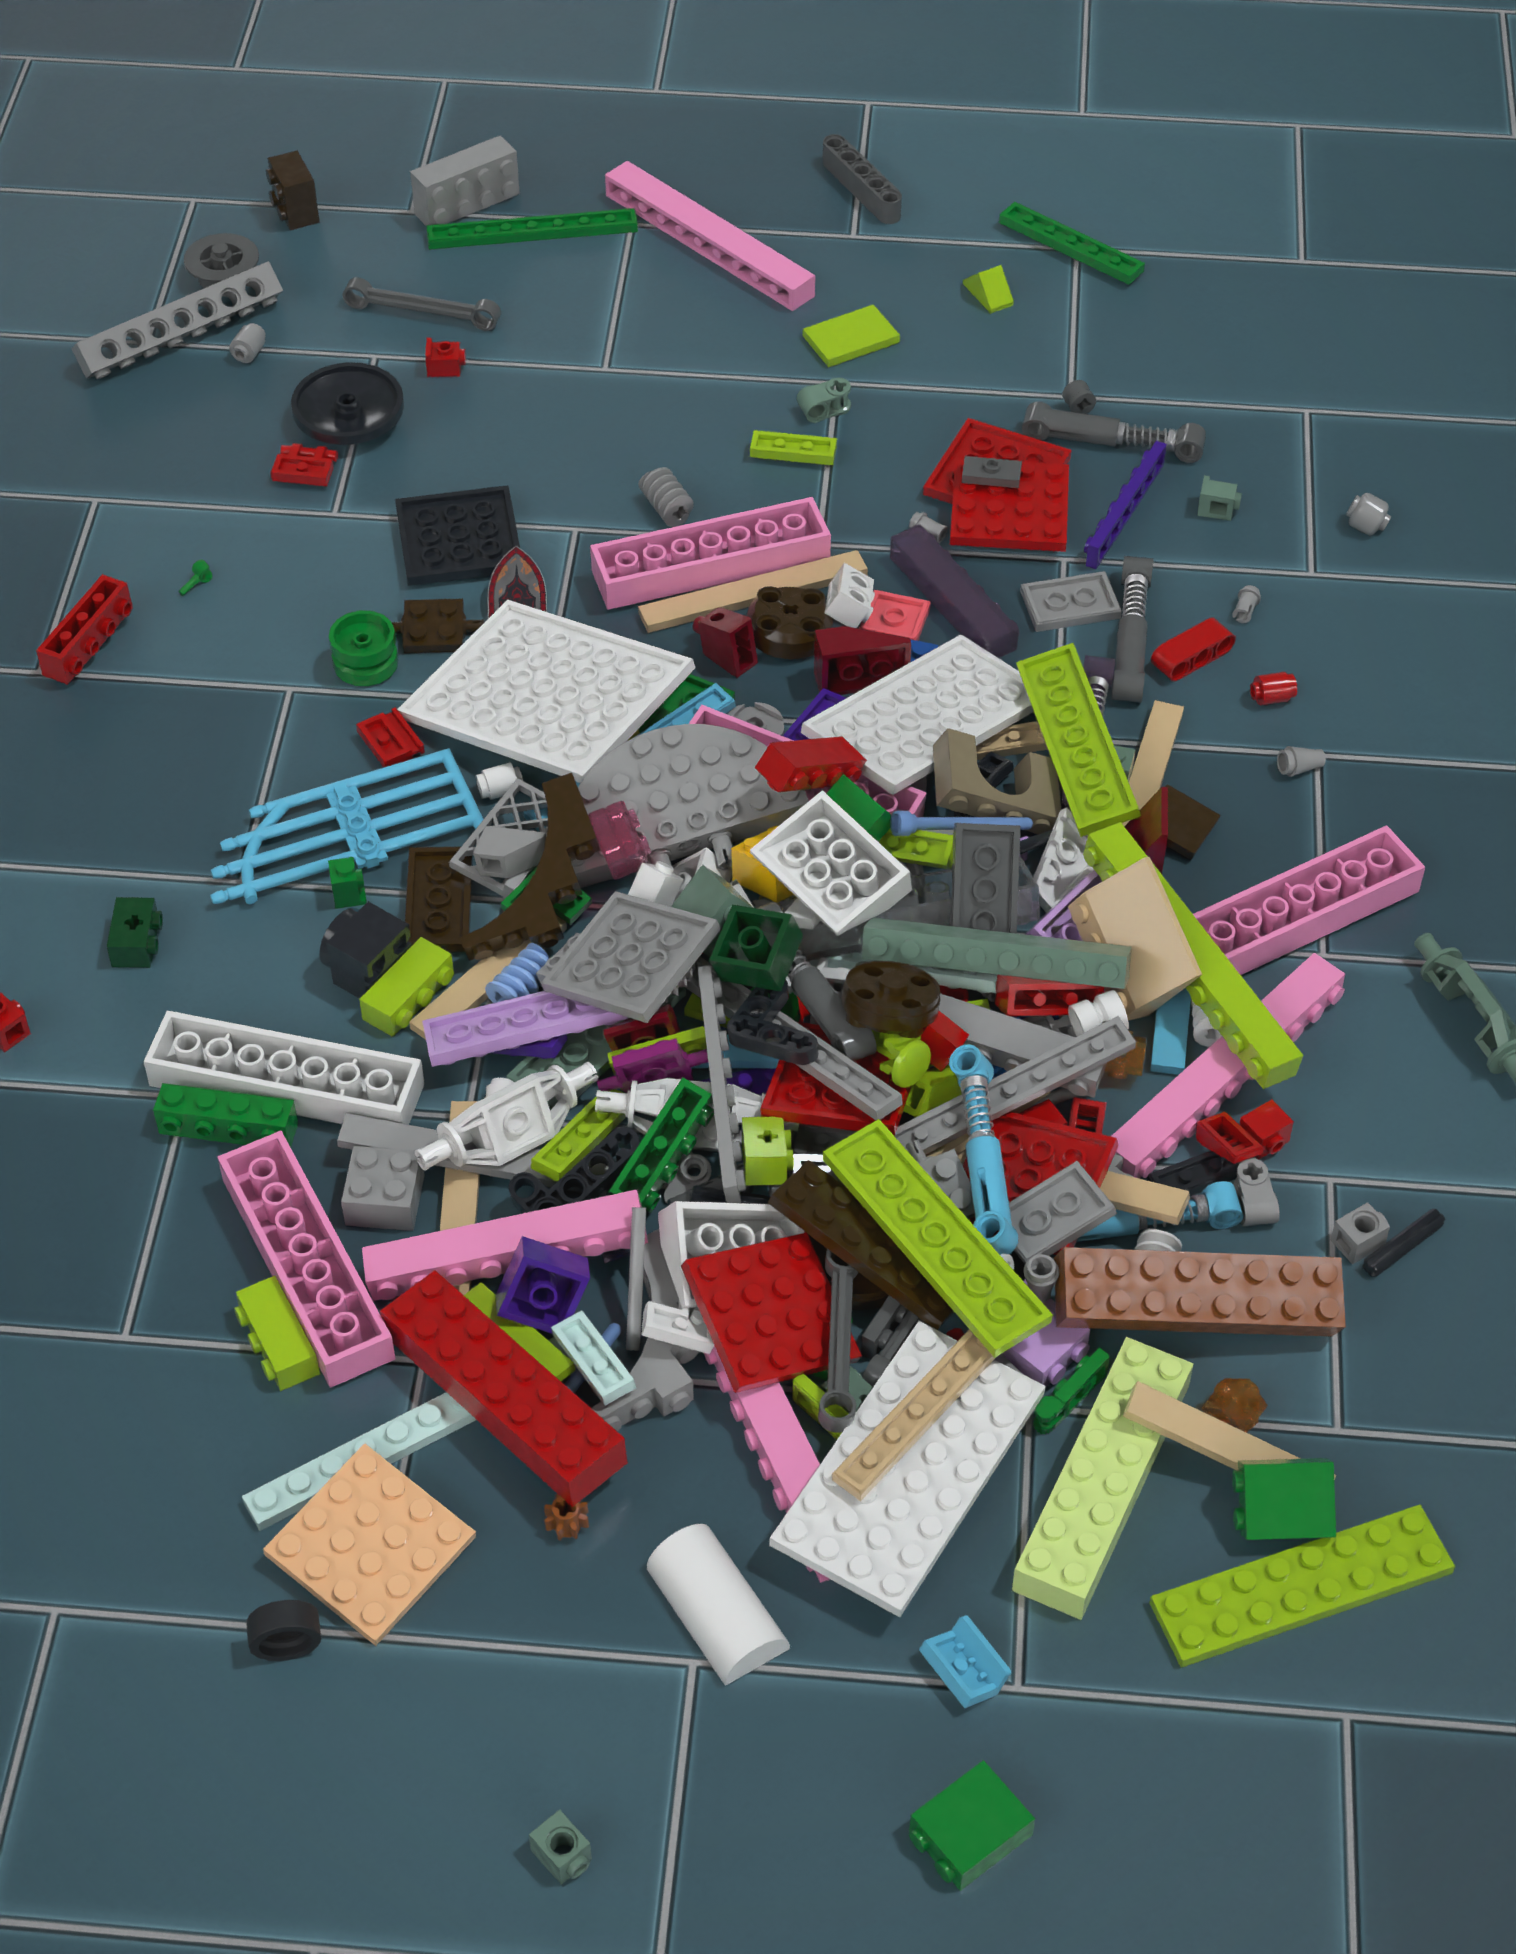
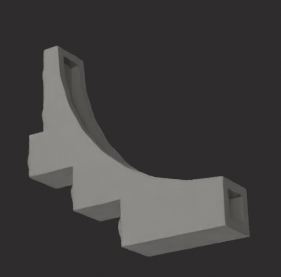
M657 1229L647 1235L648 1243L644 1247L643 1282L651 1302L678 1309L679 1298L661 1249L660 1231ZM648 1337L639 1360L630 1372L635 1381L636 1389L606 1406L601 1401L591 1409L616 1431L635 1418L645 1417L654 1407L659 1410L663 1417L673 1411L683 1410L694 1400L693 1380L681 1364L691 1361L699 1351Z

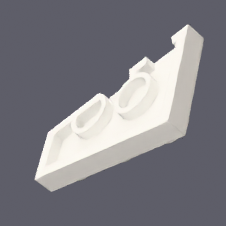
M1067 807L1059 812L1028 890L1029 894L1046 913L1093 870V867L1086 863L1083 856L1088 835L1080 837L1073 815Z

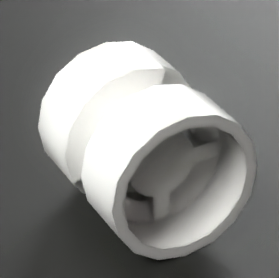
M1115 990L1095 996L1092 1003L1089 1000H1083L1068 1007L1070 1022L1076 1037L1116 1016H1119L1126 1028L1129 1029L1125 1008Z

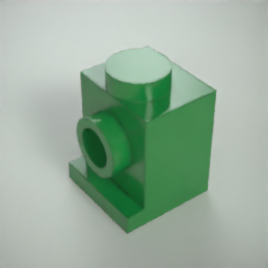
M354 857L328 860L335 909L365 905L367 900L362 869H355Z

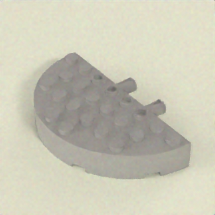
M682 724L667 726L638 735L624 742L602 758L578 787L601 850L595 852L588 859L571 861L580 888L639 871L642 862L655 865L656 861H660L672 866L670 861L695 854L706 847L708 849L714 848L719 869H728L725 860L726 856L732 868L731 848L733 846L731 843L758 835L772 826L781 825L809 801L805 790L777 792L769 787L767 780L755 769L767 746L751 736L736 730L715 725Z

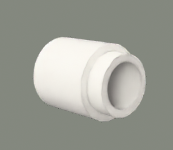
M511 762L484 769L481 774L475 775L482 799L489 797L492 800L502 797L517 778L523 781L519 767L513 768Z

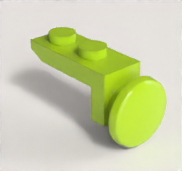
M871 1030L876 1040V1051L891 1059L880 1063L879 1069L888 1075L892 1074L894 1084L899 1087L908 1088L915 1085L924 1076L931 1060L929 1046L920 1040L921 1036L905 1038L897 1034H886Z

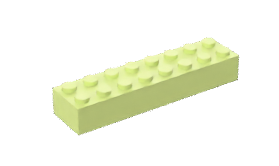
M1125 1338L1015 1567L1012 1591L1082 1620L1165 1440V1436L1123 1417L1132 1388L1139 1381L1182 1402L1190 1384L1194 1363L1131 1338Z

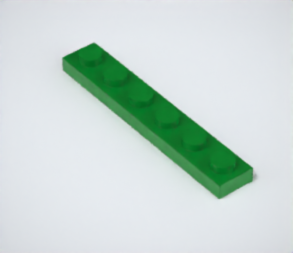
M1013 202L999 214L1000 224L1128 285L1144 272V262L1017 202Z

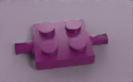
M677 1038L661 1040L654 1045L637 1050H627L622 1054L612 1056L616 1075L598 1080V1088L606 1092L620 1088L628 1093V1090H631L632 1081H637V1084L665 1078L682 1079V1077L694 1081L692 1067L708 1063L707 1049L687 1054L681 1049Z

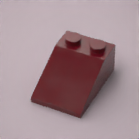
M848 626L815 630L814 674L819 691L825 688L839 695L857 693L911 662V639Z
M1161 787L1139 810L1141 816L1130 820L1124 826L1145 854L1150 857L1152 863L1161 874L1168 838V787Z

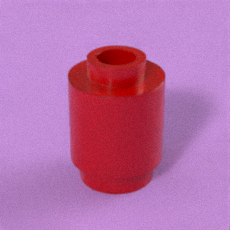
M1286 672L1255 676L1254 681L1250 684L1251 698L1256 700L1260 706L1288 702L1290 698H1294L1297 695L1295 676Z

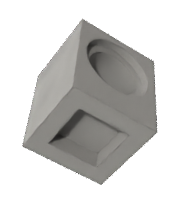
M1367 1202L1335 1221L1331 1241L1353 1265L1386 1243L1390 1226L1385 1216L1380 1212H1376Z

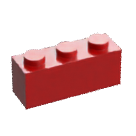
M997 974L995 1005L1008 1016L1069 1015V1005L1083 1000H1089L1091 1003L1094 1002L1095 996L1104 993V987Z

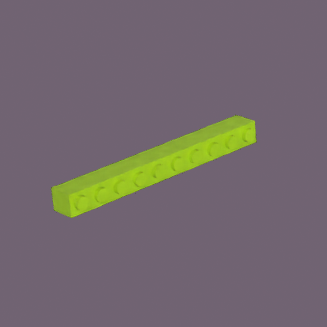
M1121 822L1088 834L1083 852L1086 863L1093 867L1102 882L1144 857H1148ZM1154 865L1202 973L1199 978L1186 987L1194 1004L1202 1009L1209 1018L1211 1026L1219 1031L1226 1040L1231 1052L1239 1057L1246 1066L1248 1074L1253 1079H1256L1262 1089L1296 1076L1304 1055Z

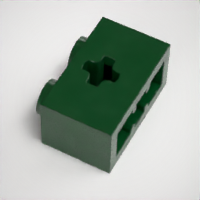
M116 897L107 942V951L112 967H151L152 956L158 954L157 930H162L163 914L162 911H157L155 898Z

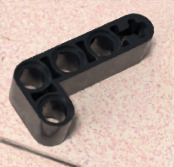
M629 1127L615 1129L549 1190L531 1173L522 1172L516 1174L509 1183L512 1203L523 1214L597 1198L617 1180L640 1144L637 1133ZM630 1143L631 1149L627 1150L623 1147L619 1150L618 1144L627 1145ZM599 1163L608 1166L607 1172L603 1175H594L590 1171L594 1165ZM522 1186L534 1188L533 1194L527 1198L519 1197L517 1191ZM576 1186L583 1189L582 1195L578 1198L572 1199L565 1195L570 1187Z

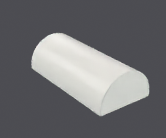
M694 1524L685 1527L669 1536L653 1551L647 1562L648 1572L725 1686L790 1649V1644L707 1525Z

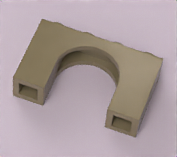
M947 728L933 744L937 806L975 817H1029L1033 821V826L1026 831L1033 832L1034 834H1040L1053 829L1061 811L1058 775L1050 757L1028 752L1014 768L1016 795H1009L992 787L982 776L977 764L974 735Z

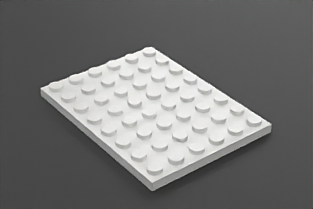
M507 600L397 710L407 722L560 776L572 773L575 781L581 783L602 758L626 742L689 676L695 669L692 658Z

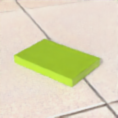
M874 304L803 328L802 334L804 339L828 367L900 343V334Z

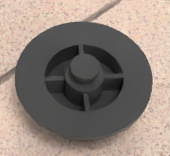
M219 233L203 237L189 246L184 255L186 270L198 279L203 288L254 268L259 260L258 248L251 240L231 233Z

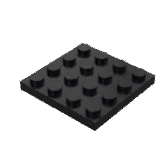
M509 485L395 499L408 586L492 576L500 560L515 546L520 548Z

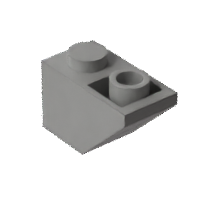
M485 826L473 852L479 875L509 879L538 865L544 852L545 832Z

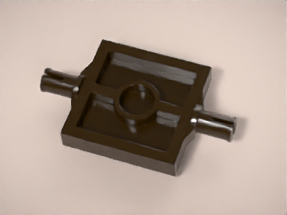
M463 599L404 600V615L401 622H392L395 634H401L403 638L404 653L455 652L464 643L467 632L478 630L484 624V619L466 620Z

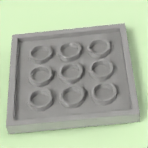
M615 891L543 979L541 984L545 992L648 1023L721 928L716 919Z

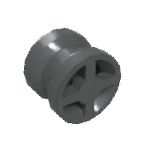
M1075 380L1069 383L1062 392V397L1069 405L1071 412L1087 414L1096 405L1095 395L1083 380Z

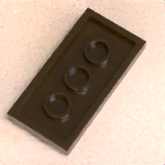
M462 846L409 847L405 922L409 924L410 938L408 941L412 945L420 937H423L447 952H465L460 937L470 933L472 879L449 867L450 860ZM473 855L465 856L461 862L473 866Z

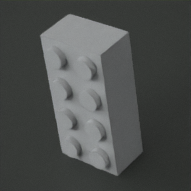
M501 135L410 171L414 214L426 227L428 225L450 223L520 194L517 151Z

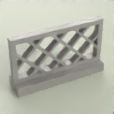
M517 778L453 856L449 867L503 896L504 900L538 865L509 879L505 878L502 883H499L490 878V876L479 875L477 865L469 866L461 861L465 856L474 855L473 852L476 847L473 846L475 844L477 846L485 826H491L492 823V827L519 830L539 827L540 832H545L547 837L548 818H542L539 810L547 808L544 792ZM518 791H521L530 796L532 802L515 804L513 797ZM534 810L536 820L520 822L518 812ZM513 814L515 823L498 825L497 817L499 815Z

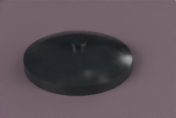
M349 362L329 365L306 376L296 386L292 394L291 407L295 423L306 435L324 443L351 445L373 440L391 430L402 416L404 399L399 382L389 372L370 364Z

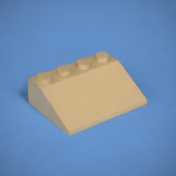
M1144 857L1090 888L1068 905L1071 917L1083 941L1132 946L1130 974L1125 989L1104 987L1105 992L1115 990L1125 1008L1128 1020L1149 1016L1202 975L1150 857Z

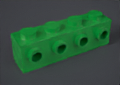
M682 1077L609 1190L610 1195L637 1190L641 1206L646 1208V1212L651 1213L661 1198V1195L658 1193L665 1182L670 1184L679 1170L677 1163L682 1155H689L697 1142L695 1135L701 1126L706 1127L714 1116L712 1094Z
M162 1083L153 1109L159 1134L247 1145L282 1131L291 1148L298 1127L294 1100Z

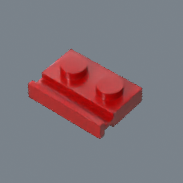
M396 707L392 708V712L388 714L382 712L356 724L357 733L383 768L413 758L412 755L418 752L420 754L425 753L424 744Z

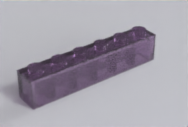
M919 524L891 536L890 559L961 635L997 658L1017 650L1019 628L1016 622L1010 620L1004 614L998 603L993 602L986 595L984 589L969 577L967 571L952 559L951 554L936 542L931 533H928Z

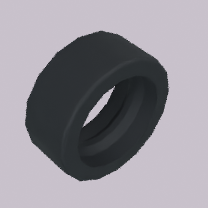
M300 1600L270 1602L255 1609L246 1620L250 1653L260 1659L268 1661L296 1659L315 1650L322 1640L318 1610L308 1602Z

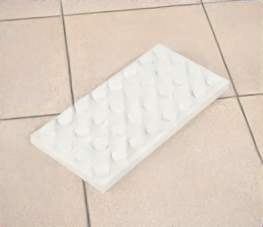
M959 635L803 722L801 733L809 739L844 737L867 759L861 769L862 775L894 795L934 771L933 744L947 728L974 735L977 746L1034 711L1019 671L965 636Z
M918 1321L855 1413L852 1424L844 1429L770 1537L771 1547L898 1617H901L1045 1392V1386L993 1360L864 1499L859 1501L832 1481V1473L958 1342L921 1321Z

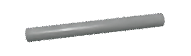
M632 1207L626 1350H640L646 1208Z

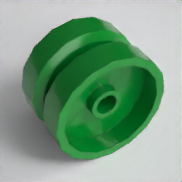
M359 610L343 615L330 627L329 643L332 651L333 668L336 675L342 681L354 686H372L387 680L396 671L399 659L395 645V629L392 622L386 616L374 611Z

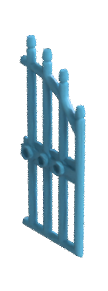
M450 748L250 808L249 814L251 818H260L265 814L268 815L254 831L237 835L235 838H227L220 842L222 851H231L236 847L247 846L242 859L211 869L213 879H220L228 874L233 875L241 872L242 884L229 887L225 891L219 890L210 895L213 904H220L228 899L233 900L244 896L247 904H254L258 900L256 892L328 871V860L354 857V863H356L358 869L363 867L369 869L380 865L379 862L388 860L387 852L474 826L476 829L484 819ZM440 763H443L447 770V773L361 798L357 788ZM450 784L454 785L458 793L372 820L367 812V809ZM327 798L331 808L277 823L293 807ZM461 805L464 806L468 814L384 841L380 840L376 832ZM334 819L339 824V830L258 854L261 843L264 840ZM342 841H346L350 849L348 852L254 880V868Z

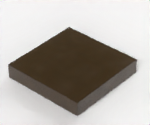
M1167 784L1165 786L1168 787V838L1166 846L1192 860L1217 824L1221 815Z

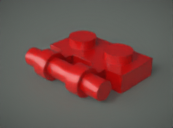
M293 443L292 446L282 445L280 454H277L271 470L272 481L328 486L334 468L333 461L337 462L338 451L328 450L326 446L308 448Z

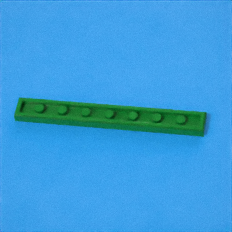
M635 208L427 226L429 250L638 232Z

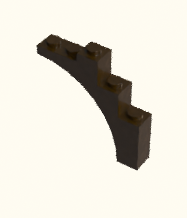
M572 773L542 783L547 802L548 831L544 852L536 872L522 894L502 914L482 928L460 937L469 961L473 959H486L493 952L503 948H516L528 939H530L531 943L539 945L542 949L553 947L558 941L565 939L553 905L570 903L577 896L582 895L571 861L576 859L585 860L592 857L595 852L601 851Z

